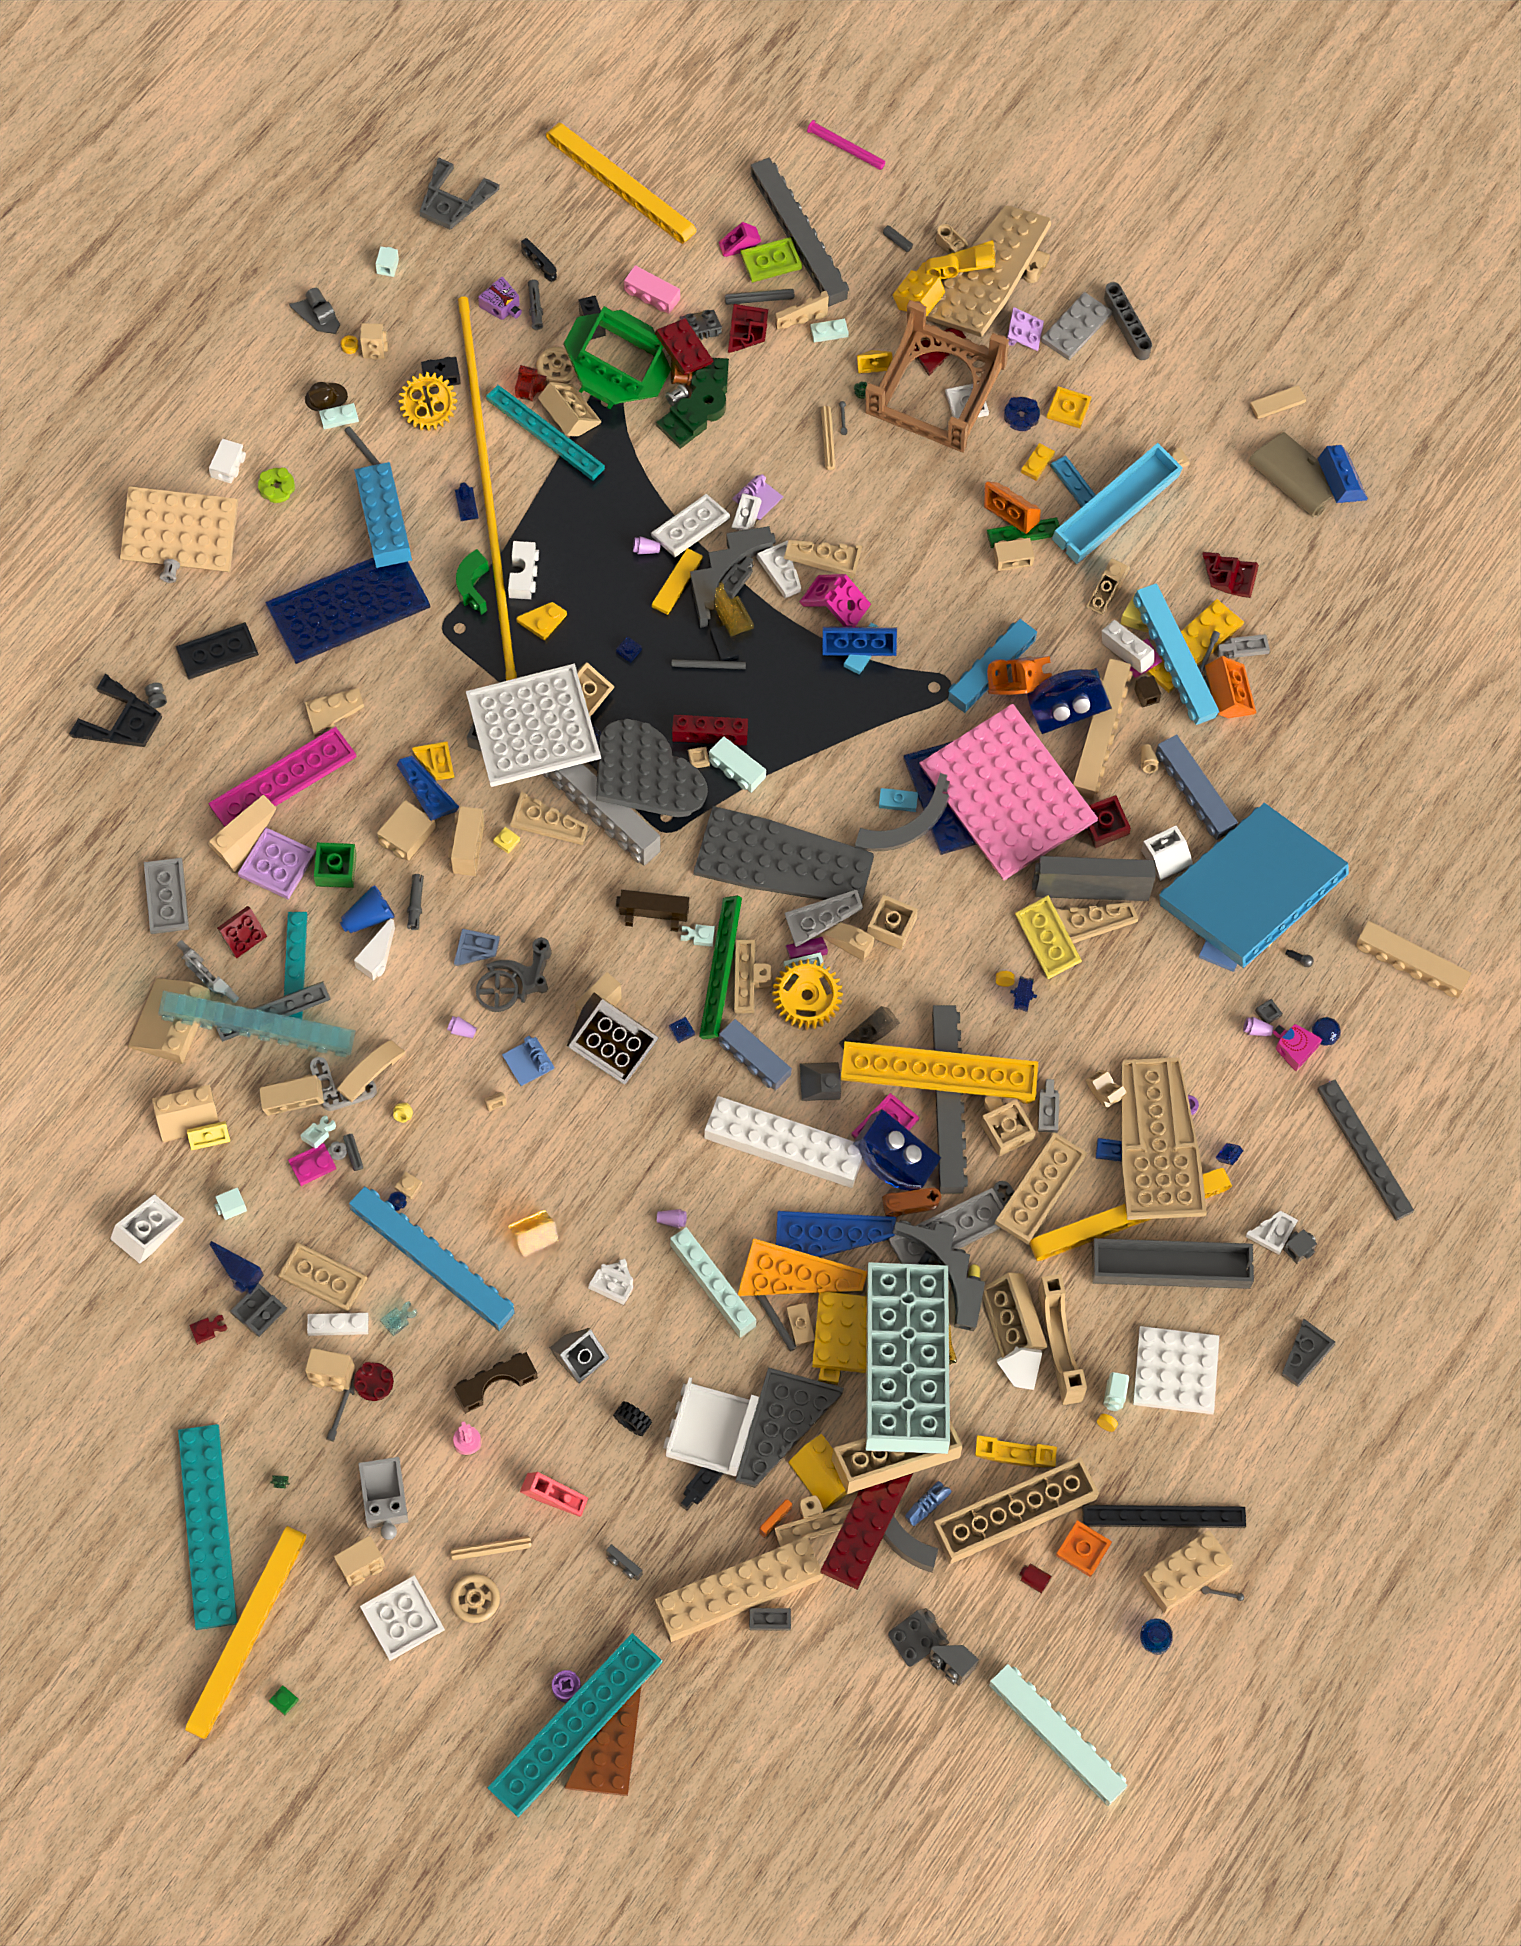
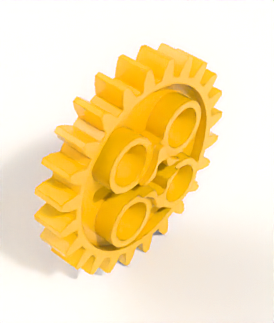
M426 372L425 377L419 373V379L412 376L413 382L407 380L408 387H402L405 393L399 394L400 397L404 398L399 400V404L404 405L400 407V411H406L403 417H409L408 423L414 421V428L419 424L420 430H423L424 426H427L428 431H430L431 426L437 430L438 424L444 427L443 421L449 423L448 416L454 417L451 410H457L453 405L458 403L457 399H452L456 396V392H451L454 389L453 385L448 386L449 380L442 382V375L437 379L436 373L432 377L429 376L428 372ZM423 387H426L434 414L433 417L430 416L427 403H425ZM432 387L439 388V392L434 395L429 391ZM415 392L422 393L420 399H414L412 395ZM437 404L444 406V409L440 412L434 408ZM420 409L427 411L426 415L422 417L418 416L417 412Z

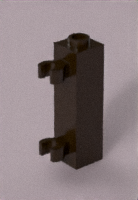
M621 889V896H617L616 899L619 915H626L625 926L633 927L634 916L671 920L670 931L678 932L679 921L687 922L690 897Z

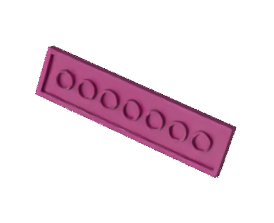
M335 726L208 804L225 827L263 794L274 806H277L357 756Z

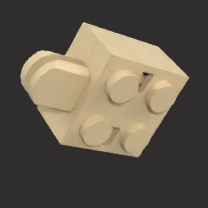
M987 1096L985 1098L984 1107L987 1114L982 1116L981 1126L999 1157L1034 1140L1035 1130L1017 1099L1005 1105L1001 1097Z

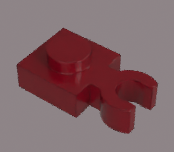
M223 1315L216 1316L212 1322L207 1317L189 1325L197 1345L215 1338V1331L224 1332L228 1329L226 1324L223 1326L218 1325L220 1321L224 1320Z

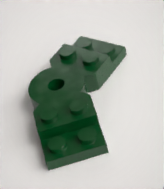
M712 358L713 362L711 365L692 372L691 398H682L670 407L668 414L656 422V426L679 449L707 429V420L714 422L724 415L726 411L725 394L727 393L729 358Z

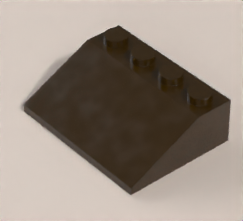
M594 992L583 1006L567 1046L626 1085L659 1037Z

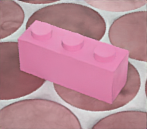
M636 265L624 280V291L631 296H636L646 304L653 305L661 312L664 311L670 314L680 300L679 288Z

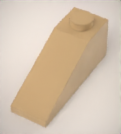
M841 922L818 935L862 961L865 960L874 946L873 936L857 927Z

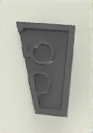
M1303 1319L1282 1376L1299 1387L1335 1346L1336 1342Z

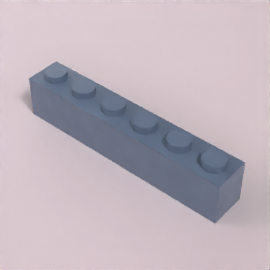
M1178 735L1159 743L1156 750L1157 759L1163 762L1168 775L1176 781L1179 791H1183L1188 804L1196 810L1199 820H1203L1208 833L1218 840L1227 835L1230 830H1234L1238 823Z

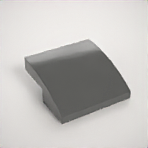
M258 1283L230 1313L250 1331L260 1337L287 1310V1307Z

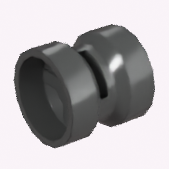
M152 683L145 687L144 690L146 696L149 697L148 703L151 707L160 708L167 703L161 683Z

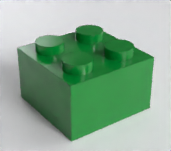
M317 842L314 881L317 887L354 888L357 856L355 844Z

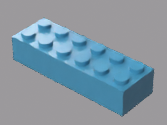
M390 462L354 469L376 568L412 561Z

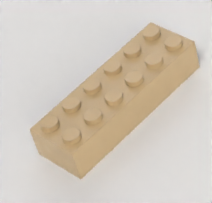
M950 1421L948 1454L866 1451V1438L835 1447L833 1449L832 1462L846 1493L849 1494L960 1458L962 1444Z

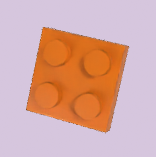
M1077 1520L1056 1556L1091 1577L1112 1544V1541Z

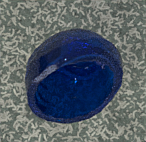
M1160 1618L1150 1619L1144 1623L1140 1631L1142 1647L1155 1655L1167 1652L1173 1641V1631L1169 1623Z

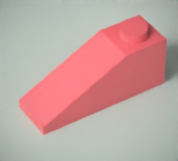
M539 1472L527 1473L520 1490L521 1493L536 1501L581 1517L588 1497Z

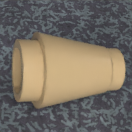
M1146 744L1141 747V769L1145 773H1153L1158 769L1159 762L1152 746Z

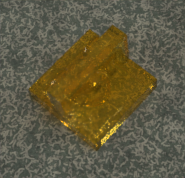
M545 1210L509 1225L522 1256H526L559 1241L555 1231V1223Z

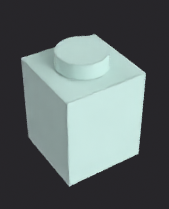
M380 246L376 261L377 274L395 276L399 261L398 249Z
M238 1187L216 1196L217 1204H214L218 1215L222 1214L225 1220L247 1211Z

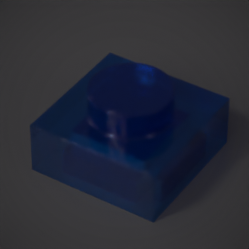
M627 636L616 648V653L631 663L642 650V646Z
M686 1017L669 1025V1029L678 1044L695 1036V1031Z
M1226 1143L1216 1158L1221 1163L1233 1165L1244 1150L1239 1145Z

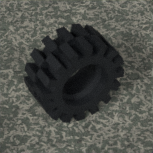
M623 1401L613 1414L618 1423L639 1436H643L652 1424L649 1416L629 1402Z

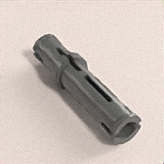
M533 279L528 281L529 315L532 319V328L540 330L543 328V309L540 303L539 282Z
M420 874L412 875L410 905L407 908V928H411V930L419 929V920L422 914L421 899L424 876H420Z

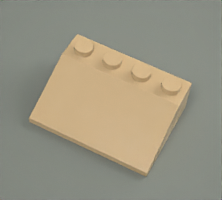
M157 978L128 1047L183 1064L211 998L209 988L187 981Z

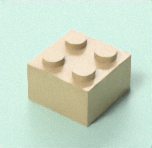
M883 895L868 925L867 933L876 940L902 950L917 920L918 909Z
M311 1348L305 1372L313 1386L318 1388L328 1386L332 1387L335 1391L343 1392L344 1389L349 1390L355 1366L350 1355Z
M370 1535L334 1556L337 1567L349 1587L362 1584L365 1581L364 1578L371 1574L372 1576L379 1574L383 1567H385L383 1557Z

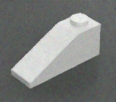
M391 918L354 960L355 967L373 981L385 971L395 930L394 920Z

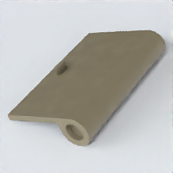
M1285 432L1256 450L1248 463L1312 517L1321 515L1325 509L1323 507L1325 503L1334 497L1319 461Z

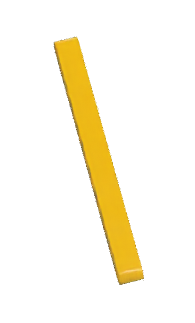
M558 122L546 133V138L552 145L678 242L684 244L696 233L695 226L564 124Z
M1224 1168L1203 1174L1205 1199L1225 1192L1232 1187ZM1123 1204L1035 1237L1029 1242L1036 1261H1042L1094 1241V1238L1100 1239L1151 1219L1127 1220L1126 1205Z
M289 1526L283 1531L188 1720L185 1731L202 1739H206L304 1545L307 1534Z

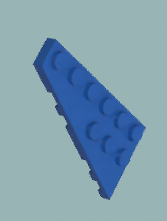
M778 1211L776 1245L821 1258L889 1240V1238L895 1236V1234H892L896 1217Z

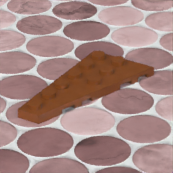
M642 1685L586 1744L565 1789L628 1796Z

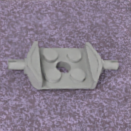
M183 940L177 943V947L183 951L182 959H185V965L215 994H221L220 997L227 996L233 1003L239 1000V997L232 991L229 985L219 976L217 978L213 976L202 964L204 961L202 957L185 944Z

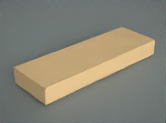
M1298 385L1252 401L1250 407L1258 420L1306 403V397Z

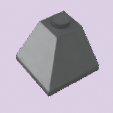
M839 1062L800 1063L802 1101L840 1100L841 1077Z
M590 1328L566 1334L549 1347L560 1364L578 1383H581L609 1359V1356Z

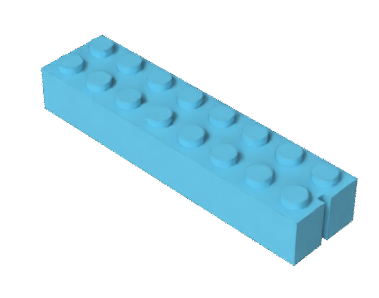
M1157 443L1057 528L1052 540L1062 550L1066 548V554L1078 564L1180 476L1183 467Z

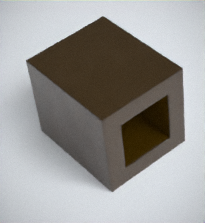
M1154 675L1150 677L1143 676L1136 680L1134 690L1142 708L1160 702L1161 692Z

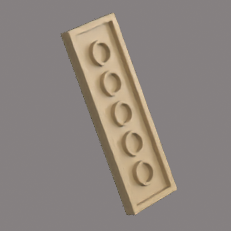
M1054 1132L994 1224L1028 1245L1088 1153Z

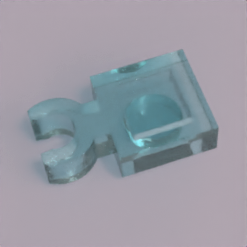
M410 1301L403 1305L401 1311L394 1308L380 1319L392 1336H395L409 1325L407 1318H413L417 1315L416 1309L412 1312L407 1311L411 1306Z

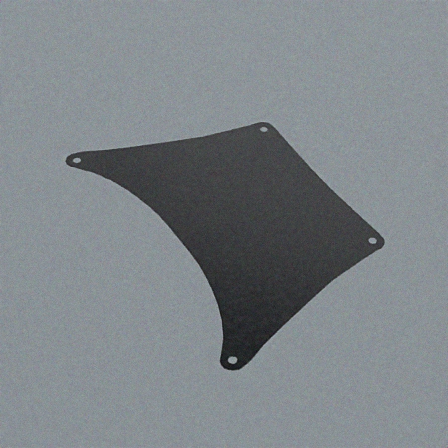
M592 395L589 397L588 405L602 422L582 435L570 436L569 439L604 464L605 469L592 481L559 456L518 527L500 553L517 678L574 663L577 671L586 662L614 686L613 690L590 717L597 744L602 731L609 724L618 720H636L649 723L657 729L670 744L672 756L684 758L690 763L689 749L706 747L709 758V751L716 744L672 742L673 715L748 719L747 745L736 746L764 767L767 776L868 730L900 717L936 706L945 701L949 696L948 690L952 686L951 681L940 673L902 669L873 660L868 661L860 675L844 667V662L849 655H823V638L795 623L773 608L746 584L742 586L733 599L717 593L714 609L709 610L711 619L708 620V627L700 628L690 581L668 615L653 608V601L685 551L674 557L660 545L659 553L637 554V552H633L635 537L639 538L641 536L656 541L652 538L651 532L675 515L662 500L637 458L627 431L624 403L614 404L609 409L601 404L600 399ZM513 541L535 542L536 550H539V560L535 561L537 577H533V582H536L535 593H532L531 599L509 598L510 573H520L524 570L522 567L512 565ZM697 541L688 549L703 555V560L697 570L710 568L708 551ZM491 564L489 571L482 575L473 586L486 601L487 611L481 615L470 604L464 606L460 601L455 609L444 619L442 631L453 645L500 683L506 681V668L493 566ZM551 602L567 611V616L545 641L516 621L518 616ZM458 623H462L466 627V630L461 634L454 631V626ZM726 624L729 626L739 653V658L729 661L746 662V669L672 667V659L720 661L710 628ZM932 682L940 685V690L936 693H932L928 689V685ZM597 760L590 761L589 763L597 770ZM710 763V766L697 768L705 778L708 788L706 800L700 810L692 812L689 816L673 817L669 822L662 821L661 814L636 810L660 832L672 833L682 829L686 824L711 809L712 806L718 805L741 791L742 788L733 778H728L723 770L719 767H714Z

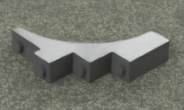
M904 1220L895 1222L892 1234L913 1241L930 1252L939 1265L948 1266V1280L954 1295L956 1311L954 1327L974 1331L977 1327L985 1281H980L981 1278L976 1276H969L967 1278L970 1254H967L962 1249L951 1250L956 1227L951 1226L948 1222L940 1221L931 1230L929 1226L919 1225L917 1227Z

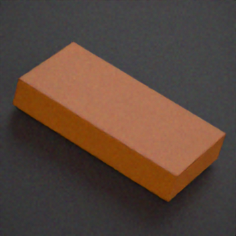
M785 1499L760 1526L759 1534L765 1538L792 1509V1503L788 1499Z

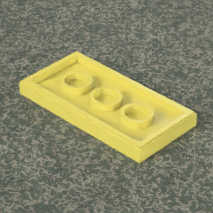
M1049 896L1015 913L1048 979L1082 962Z

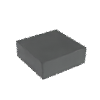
M1272 999L1255 1009V1012L1262 1021L1268 1024L1280 1018L1283 1014Z

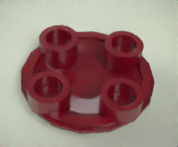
M365 1362L354 1376L355 1391L360 1397L368 1401L384 1399L393 1389L394 1379L392 1371L381 1363Z

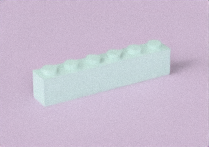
M686 1227L670 1238V1246L739 1338L756 1327V1318Z

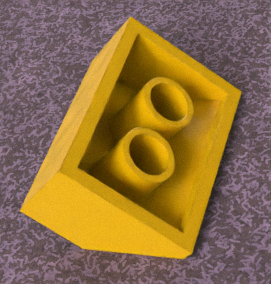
M820 1434L807 1443L788 1463L811 1495L818 1497L822 1509L825 1511L848 1494L832 1462L833 1448L825 1437Z

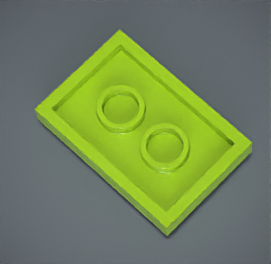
M791 237L741 250V257L752 283L802 269V264Z

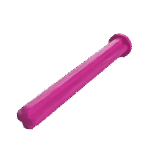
M815 120L810 122L807 128L808 133H814L880 170L885 166V160L822 127Z

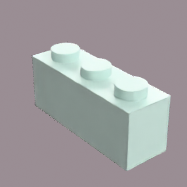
M724 736L709 751L710 763L714 767H719L723 770L728 778H733L737 781L738 785L744 790L747 789L752 793L766 778V769Z

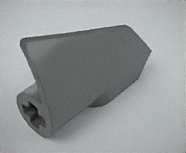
M319 288L308 290L305 294V300L289 304L316 331L331 334L337 333L340 323L331 304L325 300Z

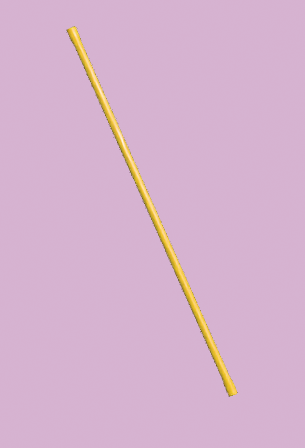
M463 296L458 298V305L462 322L504 652L506 681L516 679L517 674L514 666L469 315V300Z

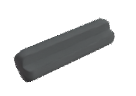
M887 225L884 228L883 234L903 250L909 252L913 248V243L891 226Z
M353 1134L344 1135L343 1140L353 1170H362L363 1163Z

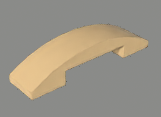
M392 1040L386 1042L368 1055L346 1077L337 1091L352 1103L365 1091L366 1085L388 1065L392 1066L405 1054V1051Z

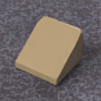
M502 1092L484 1098L488 1111L506 1105V1097Z

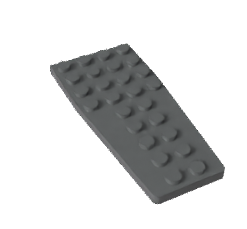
M712 806L694 868V875L745 888L818 900H826L857 890L862 903L874 854L766 818Z

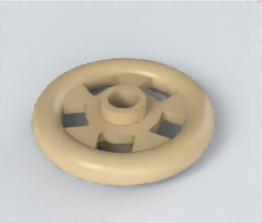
M551 347L539 355L536 369L539 376L546 382L566 383L575 377L576 373L570 359L565 361L561 358L563 355L569 358L564 347ZM552 354L556 356L551 360H549L548 356ZM548 364L549 370H544L543 365ZM566 366L571 367V370L569 372L564 371L566 369ZM560 373V377H553L552 374Z
M471 1574L461 1578L455 1584L451 1592L450 1602L453 1611L460 1619L470 1623H479L489 1619L496 1612L500 1602L498 1587L490 1578L480 1574ZM473 1583L475 1588L466 1591L465 1586ZM483 1585L487 1586L490 1590L486 1595L480 1589ZM459 1596H465L466 1604H459ZM473 1596L479 1597L477 1602H473L471 1599ZM485 1600L491 1602L487 1610L482 1608ZM468 1608L477 1609L476 1615L468 1614Z

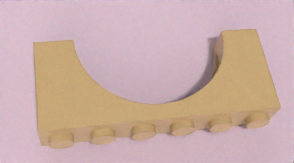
M1062 1274L1041 1278L1038 1297L1062 1405H1068L1083 1401L1087 1385L1083 1369L1078 1368L1072 1352L1065 1313L1066 1292Z

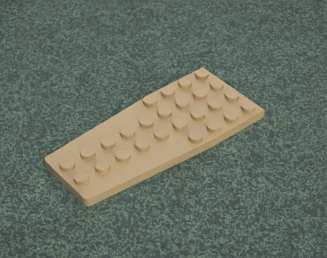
M1005 206L972 245L973 247L993 240L995 267L961 272L953 278L944 279L942 285L945 293L928 314L926 320L982 337L1009 299L1051 226L1050 218L1012 206Z
M1179 1058L1124 1060L1121 1066V1085L1126 1091L1122 1096V1174L1127 1220L1206 1216L1201 1158L1181 1060Z

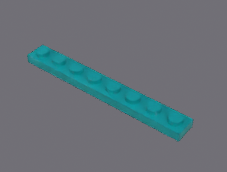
M497 385L486 395L487 401L592 481L605 469L604 464L500 385Z

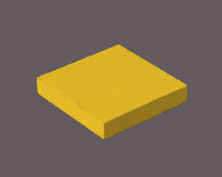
M1058 386L1046 418L1081 428L1092 397Z

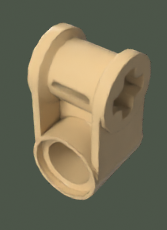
M942 224L938 227L936 243L947 254L968 248L965 238L960 236L950 225Z
M1036 250L1024 272L1023 277L1026 282L1035 283L1039 280L1048 264L1050 254Z

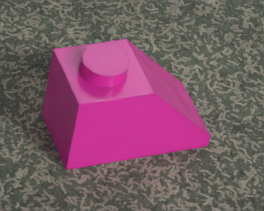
M741 222L718 243L723 256L728 257L740 254L741 250L755 247L761 242V238L755 226Z

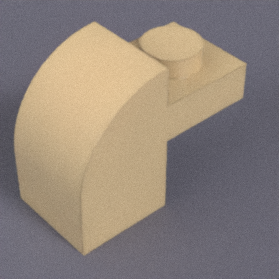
M1099 1070L1085 1080L1091 1092L1106 1108L1120 1101L1126 1093L1123 1086L1114 1083L1108 1071Z

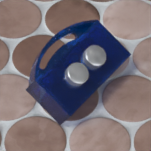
M1097 668L1092 670L1077 669L1058 673L1043 681L1034 691L1027 694L1029 705L1041 734L1112 709L1109 696Z
M883 1109L870 1116L853 1143L859 1149L867 1166L877 1177L887 1184L903 1190L913 1191L923 1188L942 1158Z

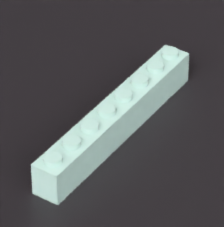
M1007 1664L990 1681L989 1686L1109 1806L1128 1786L1125 1783L1126 1779L1119 1772L1115 1773L1110 1768V1762L1104 1757L1100 1758L1095 1753V1747L1090 1742H1085L1080 1737L1081 1733L1075 1727H1070L1065 1722L1066 1718L1059 1711L1055 1712L1050 1707L1051 1703L1044 1696L1040 1697L1035 1692V1686L1029 1681L1025 1682L1021 1678L1022 1674L1016 1667L1013 1666L1011 1668Z

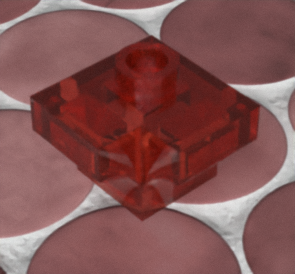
M520 365L515 385V397L533 401L534 396L546 388L547 376L538 374V369Z

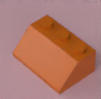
M987 481L985 483L984 507L1025 534L1040 522L1041 509L1036 505L1031 504L1022 496L1017 495L1008 487L998 482Z
M1221 656L1205 665L1206 677L1211 687L1210 693L1219 709L1218 715L1234 718L1256 714L1244 664Z

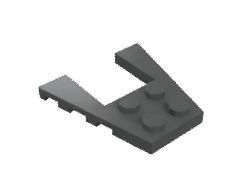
M438 157L431 182L428 185L427 194L420 209V217L451 230L500 189V184L484 178L468 201L440 190V187L453 171L454 164Z

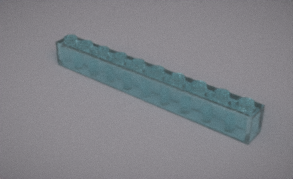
M163 991L158 1015L162 1016V1020L173 1022V1019L181 1020V1024L190 1026L193 1023L201 1024L200 1027L212 1030V1027L220 1028V1032L231 1034V1031L239 1032V1036L250 1038L251 1035H255L262 1041L278 1040L277 1043L288 1046L289 1043L297 1044L296 1047L301 1049L313 1047L316 1048V1052L327 1053V1051H332L339 1057L351 1055L356 1030Z

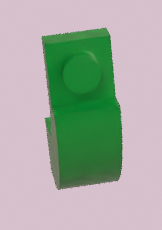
M476 549L468 554L460 563L456 573V584L463 605L470 604L474 610L477 609L482 615L487 611L486 601L473 586L479 577L489 571L487 559Z

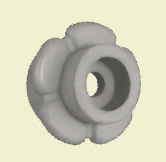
M336 1141L328 1148V1152L332 1159L341 1160L346 1156L347 1148L344 1143Z

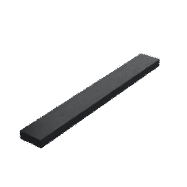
M1082 1506L1083 1524L1088 1527L1246 1528L1245 1507Z

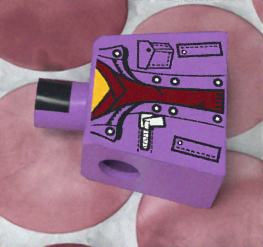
M500 277L478 296L479 307L500 320H504L509 314L516 319L522 313V310L518 308L520 305L519 295L503 277Z

